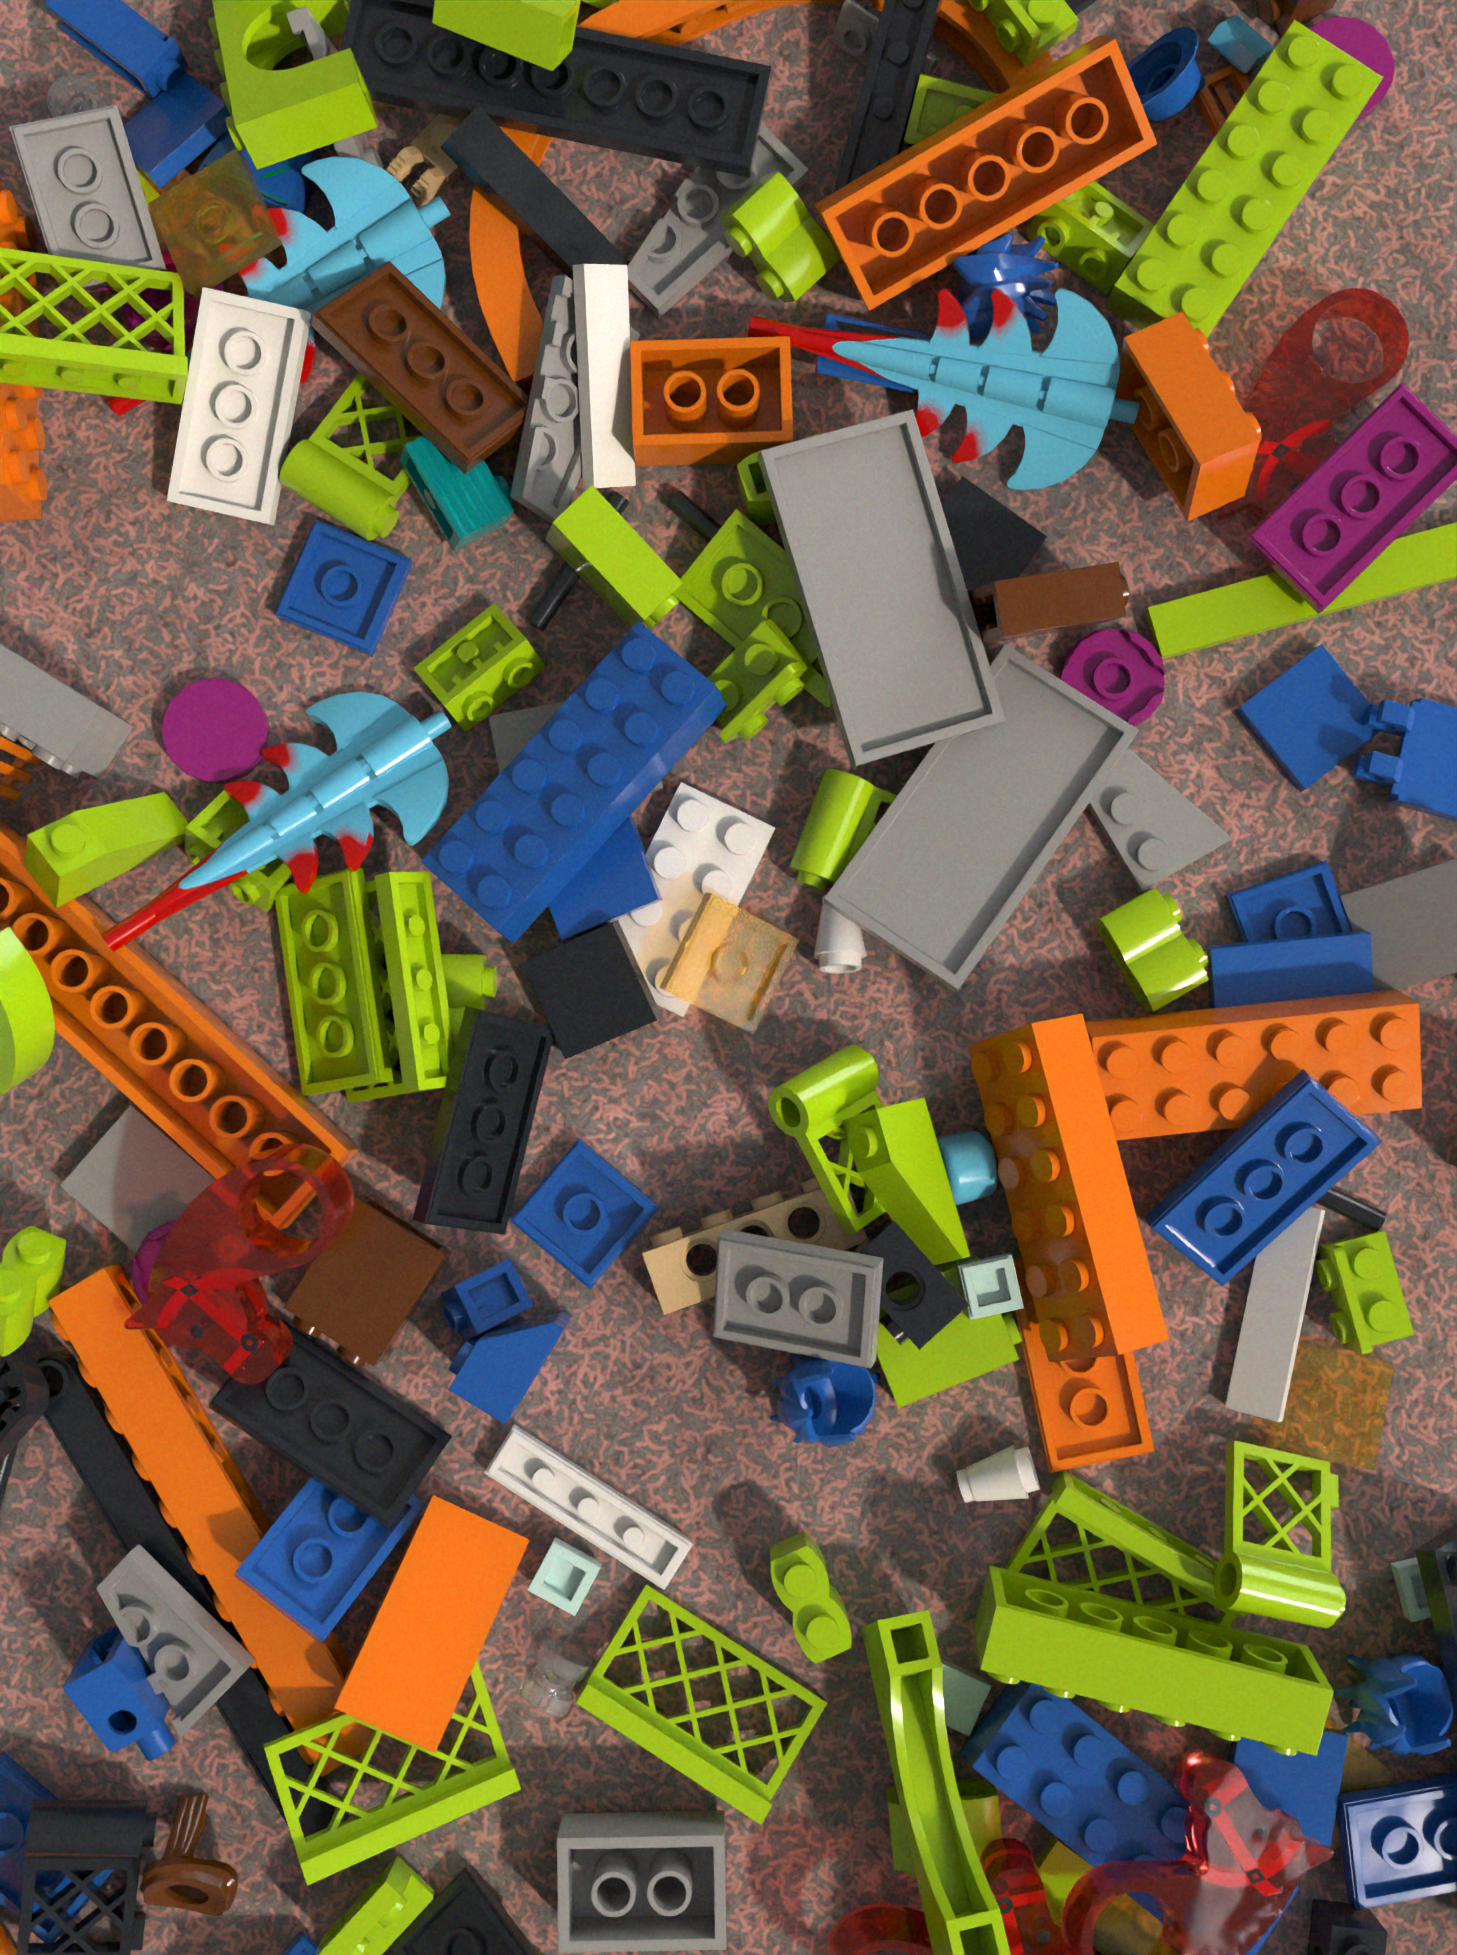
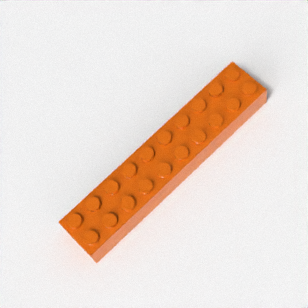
M0 818V932L10 927L36 964L50 996L55 1020V1031L273 1232L289 1227L360 1148L138 943L131 940L113 952L101 934L115 926L116 923L84 894L55 908L25 868L27 841Z

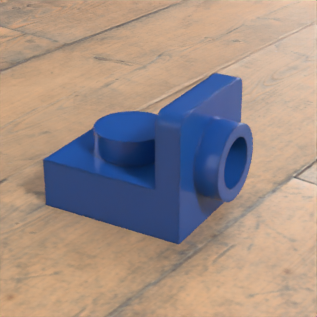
M510 1258L441 1293L445 1302L441 1306L444 1319L454 1333H460L464 1341L533 1307Z

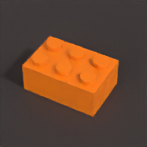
M1182 311L1124 337L1120 359V374L1115 397L1140 403L1135 423H1129L1186 521L1188 522L1244 497L1259 443L1262 439L1261 429L1255 416L1251 412L1245 413L1236 399L1234 384L1229 374L1225 370L1219 371L1212 360L1209 345L1203 332L1199 328L1193 329Z
M790 336L630 341L632 436L636 466L736 464L755 452L793 442Z

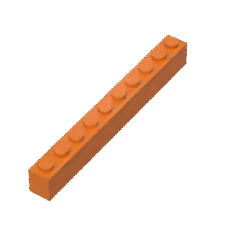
M118 1263L104 1267L47 1301L54 1312L51 1315V1320L55 1330L64 1340L72 1343L80 1357L78 1367L81 1375L91 1387L98 1388L106 1402L105 1414L108 1422L117 1433L125 1435L134 1451L132 1453V1461L137 1472L144 1480H151L161 1498L159 1500V1508L164 1519L171 1527H178L188 1545L186 1547V1554L191 1566L198 1574H205L215 1592L213 1600L218 1613L226 1622L232 1621L242 1638L240 1644L256 1659L251 1664V1667L255 1670L259 1669L268 1683V1696L274 1710L281 1717L287 1716L295 1731L341 1712L333 1708L332 1705L352 1663L334 1631L332 1630L320 1644L233 1576L271 1528L272 1524L162 1334L156 1328L157 1326L151 1315L142 1307L135 1295L133 1285L122 1265ZM358 1722L342 1727L333 1749L356 1757L364 1751L373 1729ZM330 1733L314 1740L325 1744ZM303 1745L298 1746L297 1749L303 1760L309 1765H315L320 1752ZM328 1757L320 1773L321 1777L344 1763Z

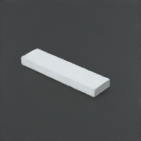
M573 265L583 488H588L591 485L595 488L636 486L632 436L627 265Z
M1313 1207L1308 1208L1256 1256L1225 1408L1275 1422L1283 1421L1325 1210Z
M515 1424L484 1471L486 1475L663 1590H665L693 1545L694 1540Z

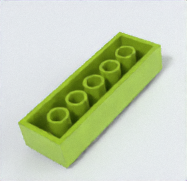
M1294 19L1115 283L1105 307L1139 330L1183 311L1193 329L1199 328L1207 339L1384 77Z
M989 1565L974 1623L980 1670L987 1671L988 1675L993 1679L1006 1684H1018L1022 1680L1041 1685L1048 1693L1061 1698H1073L1076 1694L1096 1699L1100 1705L1115 1712L1126 1713L1130 1711V1708L1152 1714L1158 1721L1174 1727H1183L1186 1723L1205 1727L1215 1736L1228 1741H1239L1241 1737L1263 1742L1272 1751L1283 1755L1293 1756L1298 1751L1317 1756L1334 1690L1307 1645L1232 1626L1220 1625L1209 1620L1189 1615L1185 1616L1177 1612L1162 1610L1134 1601Z

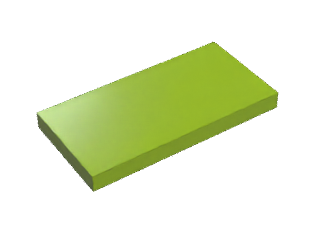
M359 868L355 872L344 869L317 876L309 892L306 894L299 892L295 882L283 885L276 892L275 903L302 1096L394 1081L363 868Z

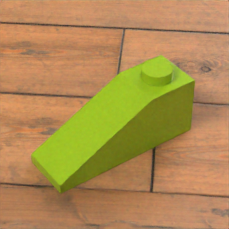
M165 792L78 810L27 835L25 868L55 908H58L185 842V827L189 822Z
M925 1097L876 1108L843 1120L848 1137V1146L853 1155L857 1173L888 1215L900 1226L932 1264L938 1265L969 1257V1249Z

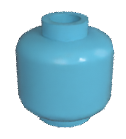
M968 1130L937 1138L956 1205L983 1199L995 1192L998 1184V1163L993 1144H990L983 1134L974 1130Z

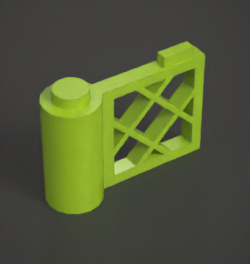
M359 372L311 437L302 440L290 451L281 468L279 482L364 539L372 541L378 536L384 538L392 531L399 518V511L395 509L396 503L412 482L404 467L394 481L376 471L373 456L403 451L404 446L408 442L424 435L406 438L402 418L404 415L394 405L363 410L361 396L371 383ZM356 404V405H357V411H352V412H350V410H351V409L354 407V405ZM397 417L401 439L370 444L366 422ZM360 423L364 445L341 448L329 440L338 426ZM367 457L368 465L358 458Z
M826 768L789 866L790 870L798 873L795 882L820 892H825L827 885L833 886L865 842L869 833L875 828L874 820L880 803L890 806L897 795L877 788L870 782L853 774Z
M856 1045L844 1046L772 1090L768 1098V1109L772 1119L785 1134L796 1138L845 1235L858 1232L886 1212L860 1175L851 1170L853 1155L848 1146V1137L843 1120L859 1115L864 1110L867 1112L884 1107L875 1090L879 1082L876 1061L871 1054ZM825 1135L841 1141L838 1164L827 1159L818 1141ZM849 1183L866 1189L863 1211L857 1215L848 1199Z
M1235 1440L1226 1443L1224 1555L1218 1562L1214 1578L1215 1596L1222 1608L1326 1629L1331 1627L1342 1616L1346 1605L1345 1592L1338 1578L1331 1573V1509L1339 1507L1338 1475L1330 1473L1329 1461ZM1244 1458L1256 1461L1270 1479L1257 1492L1253 1490L1244 1477ZM1277 1466H1281L1284 1468L1280 1471ZM1295 1470L1312 1473V1497L1305 1503L1286 1479ZM1275 1488L1294 1512L1281 1525H1279L1262 1502ZM1251 1510L1270 1534L1260 1544L1243 1541V1517ZM1299 1521L1302 1522L1312 1536V1556L1301 1554L1286 1534ZM1276 1543L1280 1549L1273 1548L1272 1546Z

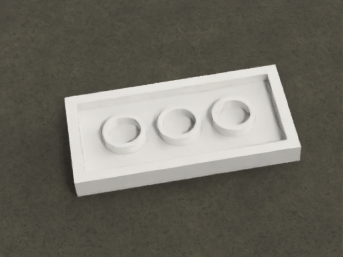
M206 287L202 288L167 501L270 525L275 524L282 485L279 482V475L287 457L311 323V313L302 309Z
M682 782L645 854L663 900L617 920L622 927L656 1004L684 1018L775 832V827Z

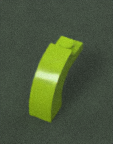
M10 927L0 932V1097L37 1073L45 1065L52 1052L55 1037L53 1008L44 980L33 959Z

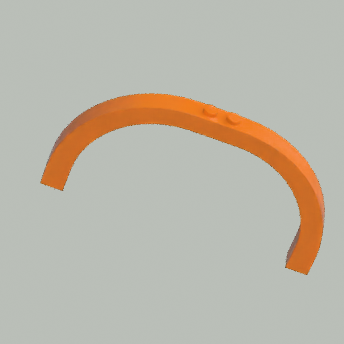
M619 0L594 13L578 24L577 27L677 47L761 11L808 3L843 4L845 0ZM870 0L872 6L882 12L885 0ZM942 0L933 36L957 53L979 75L991 92L1001 94L1054 62L1050 53L1046 51L1030 64L1024 66L1014 52L1009 53L1002 47L996 36L994 25L983 11H976L968 0ZM500 127L539 168L554 138ZM474 183L470 207L469 242L472 273L480 307L506 374L530 396L544 323L535 305L525 276L523 256L524 233Z

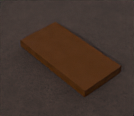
M390 261L313 313L311 326L464 474L468 473L523 430L529 395Z

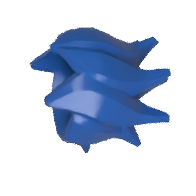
M1006 232L970 252L968 256L955 259L953 267L961 275L958 301L966 314L969 338L983 340L988 336L993 323L994 309L991 293L996 288L1001 289L1016 302L1026 317L1029 331L1040 333V326L1035 319L1045 322L1049 316L1036 303L1056 306L1057 302L1055 296L1047 290V288L1051 287L1052 283L1046 279L1035 277L1044 272L1054 270L1059 266L1056 261L1034 257L1044 244L1045 238L1039 235L1027 244L1012 245L1013 234Z
M792 1353L797 1361L794 1368L787 1370L784 1377L770 1380V1384L779 1386L782 1397L777 1400L778 1413L770 1416V1420L782 1421L786 1427L792 1429L796 1434L793 1441L795 1443H799L802 1440L810 1444L820 1442L824 1446L832 1448L856 1440L855 1434L862 1436L874 1415V1403L876 1401L875 1383L878 1381L880 1373H871L869 1369L861 1366Z
M1391 1652L1389 1659L1379 1656L1374 1660H1366L1351 1654L1346 1656L1347 1661L1364 1675V1681L1334 1690L1333 1695L1352 1699L1349 1701L1350 1707L1361 1709L1356 1721L1342 1728L1344 1733H1364L1370 1739V1749L1374 1750L1382 1746L1394 1754L1406 1756L1409 1752L1422 1756L1451 1746L1450 1739L1442 1737L1447 1732L1454 1713L1442 1663L1432 1665L1420 1654L1395 1655Z

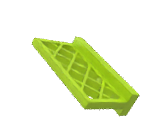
M0 248V273L4 276L0 279V296L15 287L33 304L16 317H13L0 304V321L4 324L0 327V383L182 405L188 378V359L185 357L183 274ZM35 272L48 273L61 286L43 297L25 279ZM91 280L104 281L117 294L100 305L82 287ZM146 288L171 291V303L156 313L138 294ZM70 295L90 312L74 325L54 308L55 305ZM127 302L146 320L131 332H128L110 315ZM43 314L62 333L54 339L34 337L25 326ZM170 318L171 326L168 323H166V321ZM100 322L118 341L110 347L93 345L82 334ZM156 329L172 345V355L149 352L138 341Z
M386 872L374 876L375 880L365 882L372 931L376 934L373 940L379 983L383 987L381 997L387 1038L390 1040L388 1047L394 1081L369 1085L368 1089H365L364 1086L345 1089L347 1103L446 1087L455 1050L430 872ZM377 899L380 919L372 912ZM384 952L387 971L379 964ZM391 1005L393 1008L395 1025L387 1017V1013ZM398 1058L400 1059L402 1078L394 1070Z
M1066 1470L1059 1472L1051 1486V1495L1004 1568L1019 1573L1024 1564L1047 1560L1051 1580L1058 1583L1052 1558L1084 1551L1090 1576L1059 1583L1080 1589L1093 1588L1094 1592L1100 1593L1099 1586L1131 1580L1136 1603L1162 1610L1177 1608L1179 1614L1185 1615L1183 1606L1208 1602L1221 1610L1214 1622L1231 1627L1238 1614L1244 1618L1248 1614L1247 1612L1222 1608L1217 1602L1214 1591V1578L1218 1561ZM1056 1513H1059L1077 1524L1081 1540L1049 1547L1045 1530ZM1084 1529L1093 1533L1096 1537L1086 1538ZM1041 1538L1043 1548L1033 1550ZM1113 1545L1124 1552L1127 1568L1095 1574L1090 1550ZM1131 1557L1143 1564L1133 1566ZM1159 1573L1170 1580L1174 1596L1142 1602L1136 1578ZM1178 1585L1189 1592L1180 1594Z
M645 1583L589 1676H586L575 1693L576 1704L760 1825H762L773 1806L771 1799L827 1705L824 1699L647 1583ZM651 1600L668 1611L672 1634L641 1641L637 1619L648 1601ZM676 1617L693 1629L679 1632ZM633 1628L636 1643L622 1646ZM703 1634L713 1641L717 1663L687 1670L681 1640ZM674 1642L681 1672L649 1680L643 1649ZM721 1647L738 1658L724 1661ZM634 1651L638 1652L643 1682L621 1687L604 1676L615 1656ZM749 1664L758 1670L762 1693L732 1700L726 1670ZM720 1672L726 1702L695 1709L689 1679ZM767 1677L783 1688L769 1691ZM683 1681L689 1711L666 1717L655 1709L651 1688ZM645 1690L648 1704L631 1693ZM794 1694L810 1704L798 1725L778 1730L771 1699ZM765 1701L771 1732L740 1739L734 1709ZM728 1711L734 1741L710 1746L701 1740L697 1718ZM691 1720L693 1734L677 1723ZM792 1736L784 1751H782L780 1739ZM773 1741L777 1762L767 1780L763 1781L747 1770L743 1748ZM736 1750L739 1764L723 1753Z
M476 1660L469 1676L474 1690L470 1703L464 1715L454 1711L451 1716L452 1719L459 1721L460 1724L447 1752L437 1748L434 1753L344 1712H339L263 1744L307 1886L521 1790L515 1769L509 1761L478 1660ZM478 1706L484 1724L473 1719ZM354 1722L373 1729L360 1760L333 1749L342 1727ZM469 1726L488 1734L493 1755L475 1763H470L456 1757ZM330 1733L325 1744L314 1740ZM382 1733L408 1745L395 1775L368 1764ZM300 1745L320 1752L306 1783L284 1774L279 1754ZM417 1749L443 1760L434 1780L423 1786H418L403 1779ZM328 1757L355 1768L342 1798L314 1787ZM452 1764L461 1768L447 1775ZM364 1772L390 1783L381 1804L368 1810L350 1803ZM289 1787L301 1791L295 1806ZM399 1787L409 1791L405 1794L395 1797ZM309 1796L337 1807L327 1828L304 1838L299 1817ZM345 1811L355 1815L341 1821Z

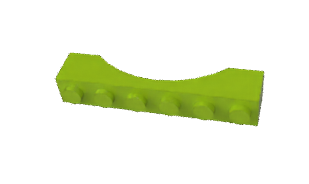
M925 1610L877 1620L862 1627L861 1632L933 1954L1011 1955L1000 1908L977 1856L956 1784L945 1722L942 1663L930 1612Z

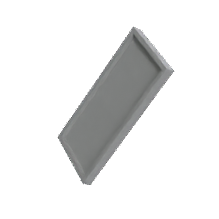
M913 409L761 450L757 456L851 768L1006 721Z
M1006 644L990 665L1006 721L934 743L824 898L826 905L956 993L1139 731Z

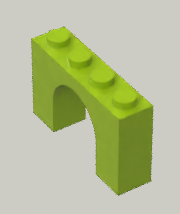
M212 0L215 16L208 18V23L219 48L214 50L215 60L225 81L220 83V90L227 109L231 116L226 117L227 128L237 150L247 149L257 170L378 128L370 92L351 48L291 69L272 70L285 56L305 46L299 36L293 34L286 13L306 6L325 34L331 37L345 31L350 9L348 0Z
M434 0L432 23L553 71L572 51L580 2L583 1L604 9L619 0Z

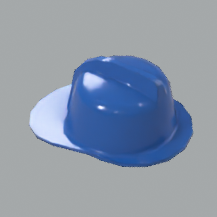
M1190 27L1176 28L1164 34L1143 53L1126 63L1148 121L1151 123L1163 122L1175 116L1203 90L1206 84L1205 78L1194 58L1199 45L1198 34Z

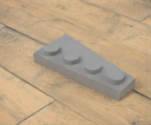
M762 122L750 178L696 167L689 180L685 178L674 195L675 201L663 219H658L627 266L628 287L659 319L733 251L724 237V232L727 228L720 216L765 174L779 171L796 192L809 181V169Z
M558 275L552 278L510 494L511 498L551 523L567 509L582 474L574 281L567 275ZM630 326V341H638L640 334Z

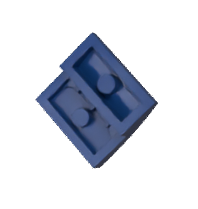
M631 814L549 904L554 922L563 941L575 938L663 900L644 855L646 849Z

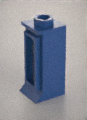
M47 0L45 3L47 9L63 21L59 26L63 33L151 101L162 91L167 93L171 83L181 78L184 70L188 67L175 39L171 36L168 38L167 35L121 0Z

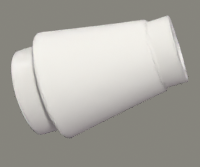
M826 895L822 897L823 906L821 907L814 958L819 960V970L833 974L859 971L862 969L861 959L867 956L861 929L824 903Z
M1012 1445L967 1466L966 1469L956 1471L959 1488L965 1503L972 1501L1028 1499L1029 1492L1040 1490L1036 1468L1028 1447L1016 1450L1015 1446Z

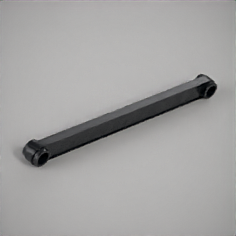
M55 1353L39 1359L37 1363L45 1378L49 1366L57 1368L63 1377V1387L60 1392L51 1389L49 1386V1404L43 1415L126 1555L140 1544L227 1632L241 1643L242 1638L232 1621L226 1622L218 1613L213 1600L215 1592L205 1574H198L191 1566L186 1554L187 1544L178 1529L171 1527L164 1519L159 1508V1497L150 1482L144 1480L137 1472L132 1461L131 1450L122 1435L117 1433L108 1422L105 1407L94 1388L84 1380L80 1373L78 1362L73 1357L63 1353ZM250 1666L215 1702V1705L287 1824L263 1744L292 1733L295 1730L287 1716L281 1717L274 1710L268 1696L269 1685L259 1669L255 1670ZM297 1747L279 1754L284 1774L306 1783L314 1764H307L301 1757ZM319 1775L314 1787L336 1796L326 1777ZM289 1787L295 1806L301 1791ZM309 1796L299 1817L304 1838L327 1828L337 1807ZM345 1811V1813H344V1815H343L341 1821L346 1820V1819L349 1818V1816H348V1814L346 1813V1811Z

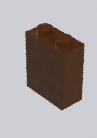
M1119 562L999 580L967 591L983 644L1084 628L1127 617L1125 606L1129 599L1128 584L1125 577L1120 574Z
M366 1195L354 1197L283 1308L295 1315L292 1322L304 1332L314 1337H320L323 1333L340 1344L337 1351L345 1359L358 1366L363 1367L367 1362L374 1367L385 1358L452 1254V1251Z

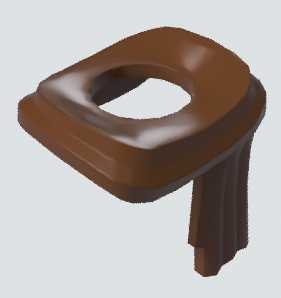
M179 1796L162 1858L151 1863L144 1870L139 1890L143 1893L146 1904L181 1908L211 1916H221L223 1912L230 1909L238 1887V1874L236 1870L224 1862L193 1858L208 1816L205 1810L209 1796Z

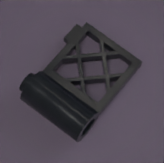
M33 1799L26 1840V1863L16 1955H130L131 1950H142L146 1913H135L142 1848H153L157 1820V1812H146L147 1800ZM37 1870H61L72 1882L51 1898L36 1883ZM104 1870H128L127 1883L109 1898L92 1882ZM81 1890L98 1907L77 1923L60 1906ZM125 1900L123 1913L117 1906ZM35 1901L40 1908L33 1913ZM107 1915L122 1930L121 1941L96 1942L87 1931ZM48 1916L66 1932L54 1943H30L31 1930Z

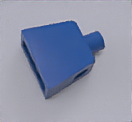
M118 1626L90 1640L62 1688L109 1751L117 1752L136 1742L146 1760L151 1761L166 1753L176 1742V1738L164 1720L171 1705L164 1693L155 1694L146 1677L151 1673V1670L138 1647L128 1646Z

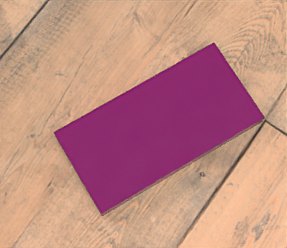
M1402 382L1244 541L1319 614L1457 479V435Z

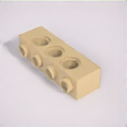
M815 1176L801 1182L803 1188L801 1193L783 1199L781 1190L751 1200L753 1210L733 1217L731 1209L728 1208L700 1219L703 1228L683 1235L680 1226L655 1234L650 1237L653 1246L644 1249L642 1255L663 1314L666 1315L715 1297L716 1266L708 1272L695 1271L688 1263L687 1253L697 1244L710 1245L717 1252L718 1235L724 1229L740 1232L747 1226L755 1225L763 1228L767 1232L768 1237L845 1250L861 1244L867 1238L864 1228L856 1233L845 1235ZM848 1190V1199L857 1215L855 1203L850 1190ZM800 1207L811 1208L818 1216L817 1228L807 1236L795 1235L788 1228L790 1214Z

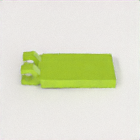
M735 509L682 576L681 581L683 583L672 594L735 649L763 620L771 618L812 665L800 678L805 686L798 695H801L806 690L827 709H833L786 551L742 511Z

